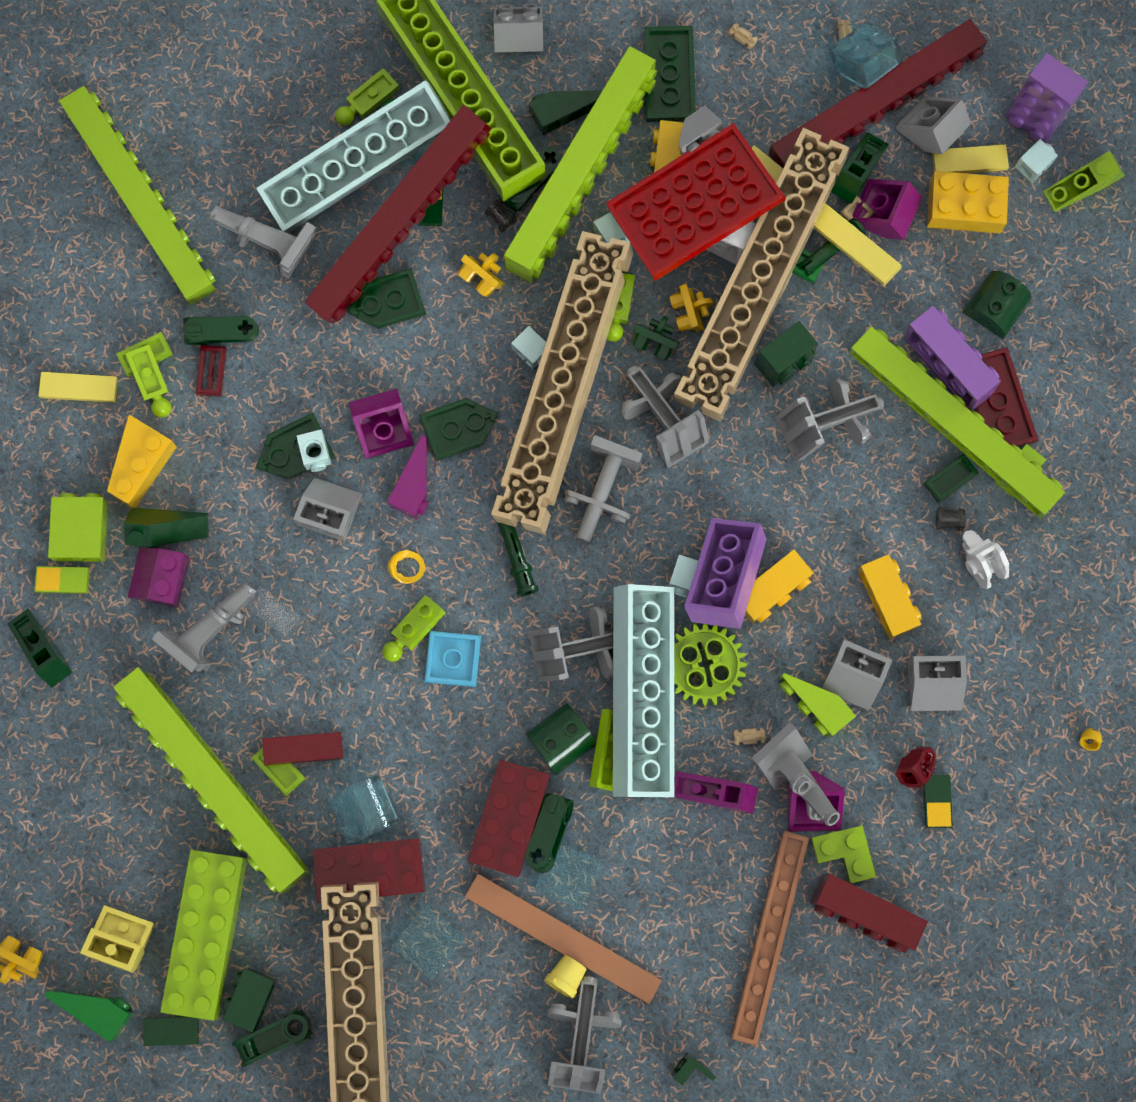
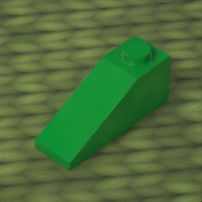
M49 990L44 995L108 1042L114 1041L134 1014L129 1010L131 1005L120 997H117L115 1000L112 997L60 990Z

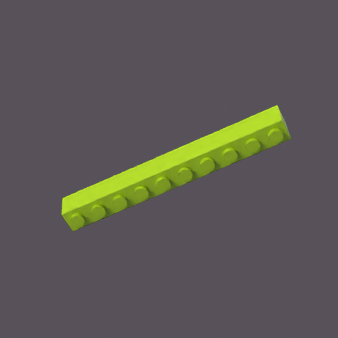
M82 86L60 99L59 102L189 305H193L216 291L212 284L216 281L208 268L206 270L202 269L199 263L203 262L199 253L195 248L190 250L187 245L190 242L188 236L183 229L177 230L174 223L178 222L170 209L165 211L161 204L165 202L157 189L152 191L148 184L152 182L144 169L139 171L136 164L139 161L133 151L127 152L123 145L127 142L120 131L114 132L111 128L114 122L107 111L102 113L98 108L102 104L94 91L89 94L86 87Z
M871 326L853 345L850 355L1041 520L1065 494L1062 490V485L1056 479H1049L1042 473L1043 469L1036 462H1029L1023 457V452L1019 447L1014 444L1009 445L1003 439L1004 436L999 430L994 427H988L984 423V418L976 411L971 412L964 406L965 402L955 394L952 396L945 390L946 386L942 381L937 378H931L926 373L927 370L922 364L917 361L914 363L907 357V352L899 345L894 346L889 342V337L882 330H875Z

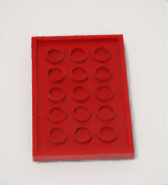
M733 123L699 144L692 152L689 150L605 204L650 275L656 281L781 204L786 199L783 192Z

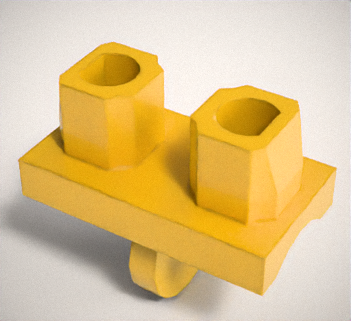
M481 253L478 259L483 262V265L472 256H467L466 254L461 259L464 264L460 268L458 275L468 283L473 280L476 274L483 278L475 289L484 297L490 296L496 289H501L505 285L504 282L490 272L492 269L498 274L502 269L496 264L499 256L495 253L489 257Z
M687 284L679 286L680 291L669 296L674 310L685 307L687 311L686 315L676 318L679 330L681 332L691 330L696 332L704 331L699 311H701L702 317H708V308L713 306L712 298H704L703 292L696 293V301L692 288H688Z
M9 935L0 944V962L7 965L0 964V973L2 974L0 982L5 985L11 979L19 982L23 975L16 972V970L36 980L40 972L38 966L43 957L42 952L29 947L23 958L16 955L21 943Z

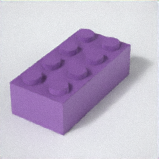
M1046 53L1029 75L1006 117L1009 118L1012 126L1023 128L1027 131L1029 137L1035 142L1041 139L1044 143H1047L1089 82Z
M932 306L909 325L904 339L939 380L944 383L946 388L953 395L959 396L965 402L964 406L972 412L994 393L1001 382L998 379L999 375L993 367H988L982 361V355L976 348H971L965 342L966 339L963 333L957 328L954 329L948 323L949 319L946 314Z
M717 518L711 519L684 606L691 622L741 629L767 541L761 524Z

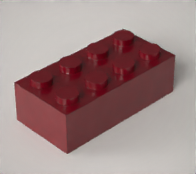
M499 759L468 862L512 876H520L526 851L550 778L549 774Z
M419 838L313 849L317 903H322L321 887L324 885L346 884L347 891L354 890V885L357 883L379 882V897L426 892L421 839Z
M822 874L810 901V904L815 906V912L831 918L835 915L839 917L838 923L856 930L857 927L864 929L863 935L875 941H882L883 938L888 941L887 947L906 953L907 950L916 951L928 923L927 920L831 874Z

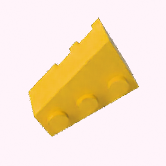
M129 415L107 491L130 508H136L177 446L169 438Z

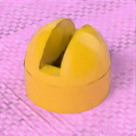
M1093 728L1086 729L1082 733L1079 743L1086 750H1099L1102 743V735L1100 731H1095ZM1088 739H1092L1093 742H1091L1092 744H1088L1085 740L1088 741Z

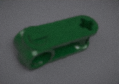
M546 147L539 153L543 161L549 158L552 159V162L545 163L546 177L505 200L504 204L506 207L512 209L515 213L519 212L533 194L547 181L561 161V155L557 149Z
M248 316L183 318L184 344L207 345L209 343L249 342L256 339L259 335V326ZM245 324H249L253 328L248 331L247 335L241 330L245 328Z
M545 794L526 851V862L538 873H546L552 869L567 824L572 816L574 801L558 794ZM542 855L544 856V860L535 861L537 857L541 858Z
M296 1007L284 1013L283 1019L232 1042V1046L237 1048L242 1060L241 1067L250 1065L294 1043L297 1047L311 1040L310 1035L313 1034L311 1030L312 1023L310 1018L304 1014L303 1009L298 1010ZM294 1019L301 1021L303 1024L301 1034H295L291 1030V1022Z

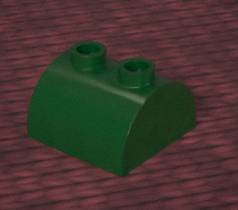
M991 271L962 313L1001 339H1004L1031 301L1032 296L1027 287L1015 277L1005 272Z
M568 703L525 733L555 776L596 746V740Z

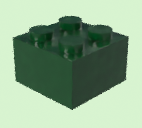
M798 321L759 351L755 366L773 387L778 383L782 386L793 377L792 373L797 368L802 371L812 363L811 359L816 355L815 350L818 343L803 324Z

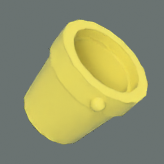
M564 955L554 969L547 974L544 982L562 995L573 999L587 969L573 958Z

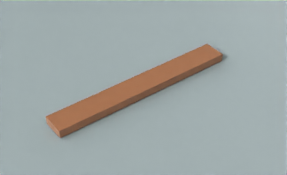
M787 831L782 833L731 1035L733 1040L754 1046L758 1045L809 841L808 837Z
M477 874L465 895L467 899L560 953L573 958L584 967L650 1004L662 982L661 979L480 874Z

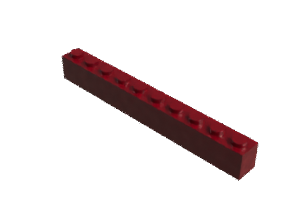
M969 19L772 144L768 154L774 162L784 168L790 154L793 155L795 143L803 128L822 135L820 142L827 145L830 140L844 144L845 139L850 135L856 137L865 130L864 126L871 122L873 125L880 122L885 117L886 112L899 110L908 98H918L924 93V88L930 84L934 87L941 83L945 78L944 75L949 72L955 74L964 67L963 63L971 60L974 62L984 54L983 49L988 41L973 21Z
M463 104L304 303L326 322H339L347 312L345 309L348 305L359 299L362 294L361 289L365 284L372 282L376 278L378 268L392 258L395 247L406 241L410 234L408 231L414 224L417 225L423 220L426 214L425 210L430 204L434 205L440 199L442 189L456 179L457 171L460 167L470 162L474 155L473 151L477 146L483 145L487 141L492 128Z

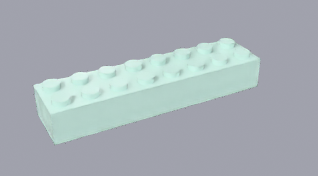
M425 80L256 189L281 230L289 233L432 143L450 122L451 118L430 83Z
M635 584L614 587L613 797H674V587Z

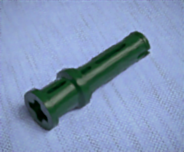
M851 218L848 220L849 223L866 235L863 225L857 219ZM828 241L804 261L800 262L798 267L804 271L806 270L807 273L805 275L808 277L837 254L840 249Z
M498 523L512 565L510 575L514 577L517 585V597H524L538 592L539 588L535 585L531 574L532 566L526 562L516 528Z

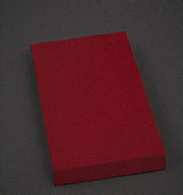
M1008 347L981 354L982 361L988 367L991 366L997 371L998 379L1001 382L994 393L977 406L975 411L984 418V423L988 427H994L999 430L1004 436L1003 439L1009 445L1014 444L1020 447L1038 442L1039 440Z

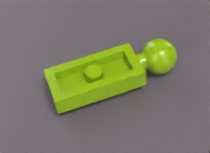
M384 68L346 97V101L350 106H342L336 110L335 119L337 123L341 126H349L353 123L356 113L364 119L399 91V85Z
M622 273L625 282L607 336V340L610 342L619 341L623 336V328L620 323L627 324L635 275Z
M150 344L126 352V357L144 401L150 398L153 399L151 410L155 416L160 418L168 416L172 406L167 399L162 397V394L169 391Z
M424 595L391 632L397 640L384 645L382 649L383 657L390 662L398 661L403 654L402 648L406 646L412 651L446 612L428 596Z

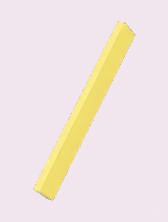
M754 145L752 150L777 183L783 168ZM825 203L814 229L885 286L902 268V265Z

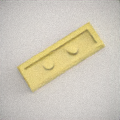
M1006 144L950 148L943 154L932 153L934 171L976 173L1003 171L1009 168Z
M41 372L38 396L47 399L116 403L118 378L115 376Z

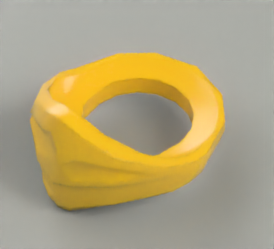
M409 550L395 553L387 564V570L390 575L398 582L404 584L418 581L423 576L426 568L423 558L418 553ZM404 558H413L419 564V572L413 577H404L401 573H397V562Z

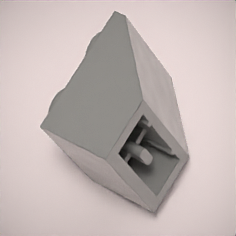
M502 4L499 5V8H494L495 52L543 51L542 7H537L536 4H525L523 7Z
M706 106L685 118L679 141L681 155L688 151L692 152L699 144L724 129L722 120Z
M314 477L301 497L293 520L297 526L345 542L363 494Z
M843 640L838 645L821 688L840 696L842 700L869 711L884 683L892 659Z
M913 656L907 660L910 711L963 710L967 684L966 656Z

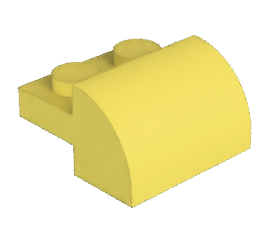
M104 905L94 929L91 928L80 954L133 973L144 956V949L155 925L150 921Z

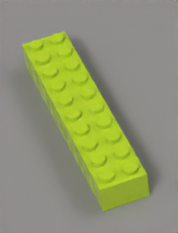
M375 0L380 16L422 79L430 83L450 118L452 119L464 104L492 128L487 141L483 145L477 146L473 151V156L502 200L509 199L546 177L544 161L435 0Z
M629 46L504 254L506 270L531 284L535 278L540 279L546 268L543 264L548 257L552 258L558 248L557 241L560 236L563 238L566 236L570 228L569 221L572 216L577 217L583 206L581 201L584 196L591 194L595 186L593 181L597 174L600 176L603 174L607 166V157L609 154L614 155L620 143L618 141L622 133L625 135L632 124V121H630L634 113L638 114L644 104L642 100L646 93L650 94L656 84L654 78L657 70H655V59Z
M137 667L113 687L118 693L115 696L117 701L124 708L127 707L130 711H133L134 714L131 717L140 728L143 727L146 731L150 732V735L147 737L157 749L160 748L167 753L164 758L173 769L177 768L183 773L180 778L189 789L197 790L200 794L197 797L199 802L205 809L214 811L216 814L214 817L215 822L221 829L231 832L233 835L230 838L232 843L240 851L243 850L248 853L250 857L247 861L256 871L259 870L265 874L264 882L273 892L287 893L311 873L147 671Z

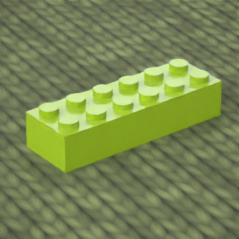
M190 850L161 1013L212 1021L219 1019L248 858Z

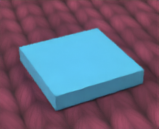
M430 631L424 682L476 687L481 636Z

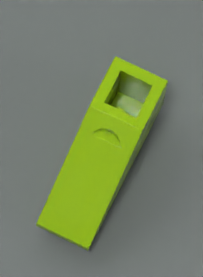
M1108 151L1043 192L1056 212L1110 186L1125 177V174L1114 155Z
M786 673L779 678L784 680L779 685L788 696L795 692L801 698V701L796 704L798 709L805 716L811 712L815 715L813 717L815 721L813 726L820 735H827L830 738L856 717L840 696Z

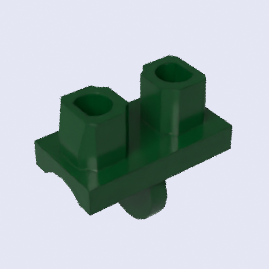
M663 316L661 321L651 318L649 325L657 328L656 331L637 324L634 329L636 335L633 346L646 351L652 339L659 343L654 355L665 361L672 354L673 349L676 350L680 342L662 335V332L672 335L674 331L673 327L666 325L668 321L666 316Z

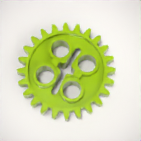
M695 623L693 624L692 632L686 627L683 628V637L677 633L674 637L677 644L674 643V685L677 686L674 694L677 695L683 692L682 701L691 697L693 706L698 700H701L703 707H706L708 700H711L713 706H716L718 697L723 702L727 701L726 692L732 696L736 694L732 686L738 688L742 686L737 678L746 677V674L740 671V669L747 667V663L740 662V659L745 657L746 653H738L737 650L742 644L737 643L734 645L732 643L735 635L728 638L725 636L727 628L719 633L717 632V625H714L712 630H709L708 625L703 624L702 629L699 630ZM697 643L702 644L705 661L711 662V665L708 667V673L712 681V687H709L707 684L704 667L698 666L702 661V657ZM708 644H718L721 649L720 654L711 655L707 650ZM686 649H691L695 652L696 659L688 662L683 659L682 652ZM716 668L726 670L727 679L717 680L714 676V670ZM692 674L701 676L702 685L699 687L692 686L689 683V676Z

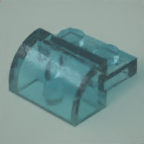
M380 775L344 788L345 790L328 797L347 846L400 824Z

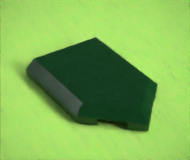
M412 268L376 278L372 282L366 283L361 289L362 294L359 299L351 304L347 311L348 314L377 329L426 315Z
M465 398L420 414L419 416L436 462L484 445L499 412Z
M314 413L268 434L256 469L287 479H292L308 471L303 464L297 435L321 430ZM326 439L329 456L332 459L335 455ZM318 447L312 448L308 456H319L321 449Z

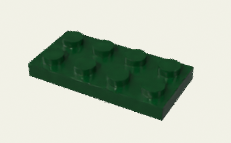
M693 26L644 27L645 54L656 60L655 70H657L654 78L656 84L650 94L646 93L647 122H660V120L684 121L686 117L696 112Z

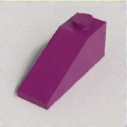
M421 435L387 501L389 507L415 520L419 514L424 515L429 505V502L426 501L428 498L427 438Z
M675 771L674 798L733 811L754 813L758 788L746 783Z

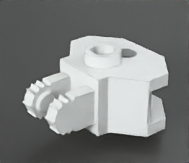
M965 531L962 535V548L967 554L965 565L969 573L974 576L978 585L983 589L990 588L992 573H995L1001 579L1008 578L1009 562L1000 545L991 542L989 538L983 541L975 531Z

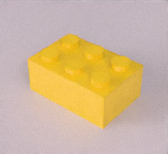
M934 171L929 180L927 228L1000 234L1007 224L1009 177Z

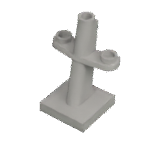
M218 205L213 209L209 217L214 223L238 234L236 241L239 242V246L245 247L250 240L276 253L281 258L280 274L287 279L290 278L315 240L316 227L309 222L305 224L298 236H294L257 222L252 217L248 216L246 218L225 210Z
M633 366L628 369L626 376L642 398L635 401L632 399L625 401L621 406V413L626 420H630L651 409L666 430L656 436L662 462L667 469L709 443L705 418L699 410L680 420L665 400L676 391L682 379L679 374H668L664 378L663 384L656 388L641 367Z
M836 379L830 384L836 408L813 415L805 397L796 399L775 417L794 462L805 459L825 443L821 431L840 424H844L856 445L866 443L870 437L869 430L857 418L883 409L884 401L882 397L874 394L850 403L848 397L850 389L847 381Z
M594 435L591 442V454L605 459L591 498L564 489L563 501L575 506L578 505V502L588 505L576 535L577 539L590 543L602 511L611 514L610 519L621 524H625L626 520L630 519L631 515L606 504L620 466L622 465L638 472L643 453Z
M244 581L239 588L217 606L211 608L206 615L183 634L179 635L175 631H157L152 640L190 672L194 670L201 672L202 669L207 671L213 663L203 655L205 646L230 621L239 625L244 621L242 618L245 615L240 610L255 596L257 590L251 584Z
M593 607L589 611L592 637L561 643L558 626L528 631L539 682L569 678L565 659L595 652L603 677L606 679L613 677V659H611L608 649L613 648V632L604 633V623L607 622V614L603 608Z
M788 723L751 759L759 766V771L767 778V783L774 790L787 779L792 791L801 795L806 801L807 814L810 819L822 820L826 825L832 826L837 823L840 814L832 806L804 765L812 756V753L798 730L791 723Z
M584 976L581 980L577 1013L567 1011V1006L562 1004H551V1008L547 1011V1017L575 1024L570 1064L551 1061L547 1086L601 1093L606 1070L586 1067L591 1027L621 1028L622 1020L620 1019V1014L615 1012H605L604 1016H593L598 981L594 977Z

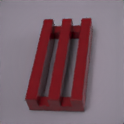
M201 345L196 395L222 397L226 347ZM207 351L211 352L207 389H202ZM216 352H220L216 390H212Z

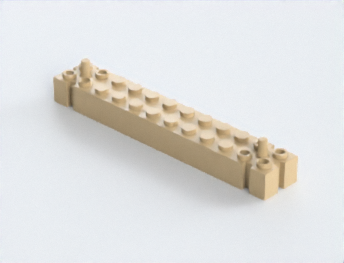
M805 128L802 129L795 143L793 155L790 154L776 183L785 195L786 200L760 216L687 366V374L690 377L683 376L674 393L675 402L691 409L697 404L702 407V414L721 422L729 405L730 396L726 394L727 392L732 395L734 394L828 199L834 186L836 175L839 176L847 159L849 147L830 140L827 145L820 142L822 135Z
M584 231L581 233L576 248L580 259H573L501 482V487L505 493L504 496L497 495L491 513L496 522L516 527L517 522L520 521L525 530L543 535L546 533L551 517L547 506H554L624 286L625 280L622 271L628 272L633 257L630 242L611 238L609 243H605L601 235Z
M379 882L357 883L354 885V890L347 891L346 884L324 885L321 887L322 910L329 909V918L324 919L322 924L331 1102H390L380 915H374L373 907L380 904Z

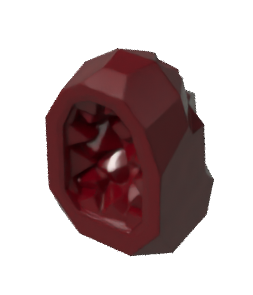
M919 746L911 750L906 757H903L895 773L899 782L909 788H921L926 784L935 768L936 754L931 747Z

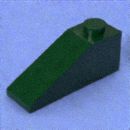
M603 90L551 91L545 95L538 94L529 102V112L542 135H545L590 113Z
M867 132L841 170L831 192L852 204L889 144Z
M131 507L124 522L125 545L155 547L207 538L209 533L208 513Z
M29 608L7 623L35 673L51 688L73 673L64 656Z

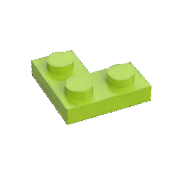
M863 825L811 838L817 863L843 858L849 883L876 877Z

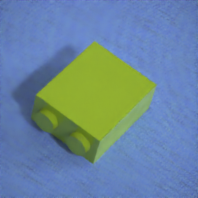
M61 493L60 497H51L48 558L54 562H105L108 501L101 497V494L87 493L85 497H76L72 493Z

